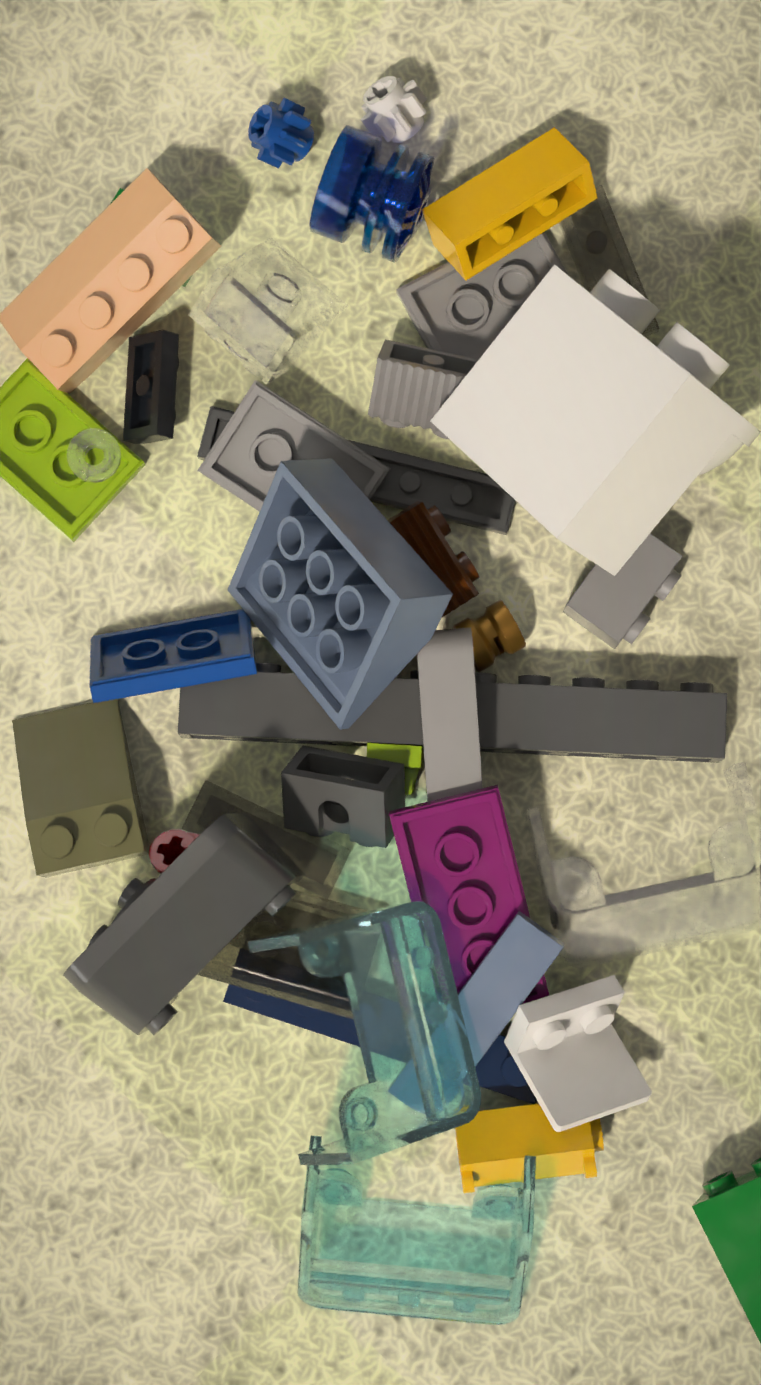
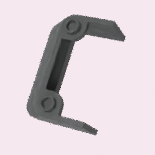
M246 812L223 814L204 830L68 967L63 976L81 994L136 1035H140L147 1030L155 1035L178 1013L171 1005L178 997V994L255 917L259 916L264 910L272 917L277 914L296 895V892L290 885L299 882L306 873Z

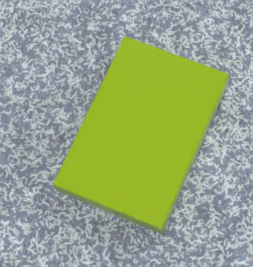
M27 358L0 387V477L69 539L75 542L145 466V463L69 394L57 390Z

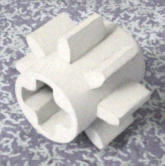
M394 76L383 77L373 83L365 92L363 97L365 104L362 105V109L366 115L362 117L361 121L374 139L382 135L387 142L391 140L394 143L404 142L413 137L424 124L423 115L426 114L422 104L427 98L414 80L405 84L401 77L397 79Z

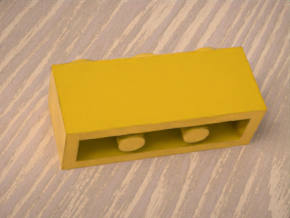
M554 127L448 194L440 197L432 204L423 208L422 212L433 245L463 279L467 281L593 202L598 197L589 161Z

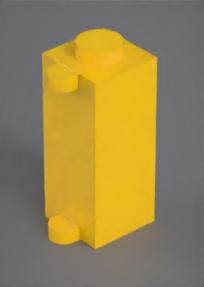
M539 1104L454 1114L463 1193L475 1192L474 1187L577 1174H585V1178L597 1177L595 1152L604 1151L600 1118L561 1132H556Z

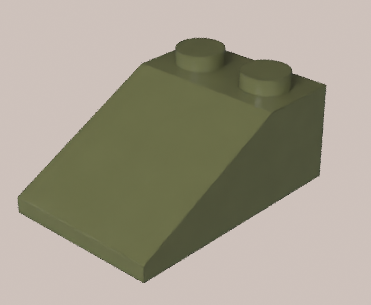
M118 699L98 703L91 702L12 720L25 822L37 876L47 878L149 855L150 847Z

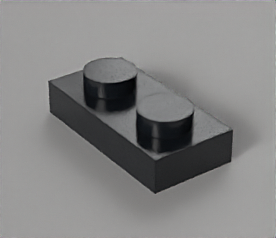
M162 329L129 337L123 441L133 444H147L173 439L174 423L176 420V382L179 368V334Z

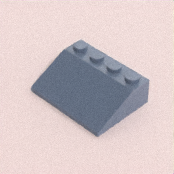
M333 458L280 462L228 587V592L340 730L349 729L428 643L453 595Z

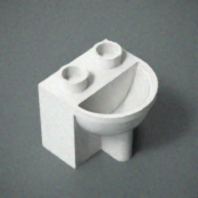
M554 264L430 422L558 540L615 576L697 476L705 474L723 464L744 444L749 447L761 431L710 390L729 367V364L678 322L674 324L661 342L655 346L642 333L660 312V309L610 269L606 271L594 288L588 292Z

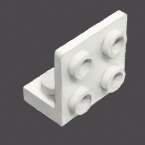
M615 975L519 1005L504 1040L505 1045L556 1132H561L647 1102L652 1094L650 1087L611 1024L625 993Z

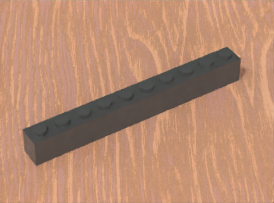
M256 663L257 674L180 688L178 735L181 738L367 747V743L422 746V749H424L418 670L410 671V679L395 678L349 729L342 730L337 727L300 679L293 673H281V665ZM475 672L480 752L719 763L725 759L727 693H713V684L698 682L681 683L680 691L659 690V682L629 680L626 681V689L605 688L604 679L581 677L573 678L572 686L550 685L551 677L541 675L518 676V684L496 683V674Z

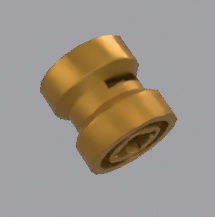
M502 600L486 607L483 616L475 620L466 618L453 625L454 629L471 628L474 667L478 672L492 666L495 657L502 653L514 654L526 647V642L516 621Z

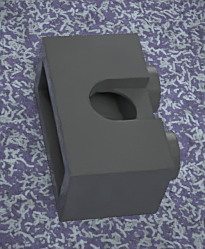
M302 745L281 772L284 828L306 832L314 837H325L334 832L350 834V841L365 847L377 846L386 848L393 839L394 832L389 811L405 807L404 764Z

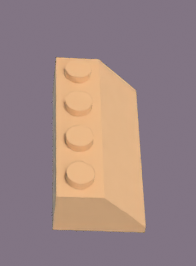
M146 168L0 313V322L22 353L56 389L70 394L170 298L221 245L157 177Z

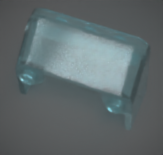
M421 901L392 905L313 923L248 942L250 953L298 946L305 968L314 976L329 978L343 974L366 1069L368 1083L353 1087L347 1091L339 1106V1121L343 1139L298 1154L300 1165L355 1164L462 1126L475 1118L481 1105L480 1085L441 922L437 913L430 905Z
M311 1135L302 1205L298 1296L303 1302L320 1309L486 1325L507 1324L519 1316L534 1230L536 1156L524 1157L520 1188H513L506 1184L490 1185L474 1196L472 1210L362 1199L363 1186L349 1172L339 1168L320 1170L322 1136Z

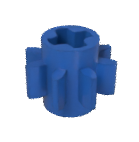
M283 98L280 105L271 101L269 105H262L257 109L250 121L248 136L252 142L251 146L259 150L258 160L279 168L282 162L292 165L294 161L298 162L308 154L314 140V130L310 125L311 120L303 116L305 107Z

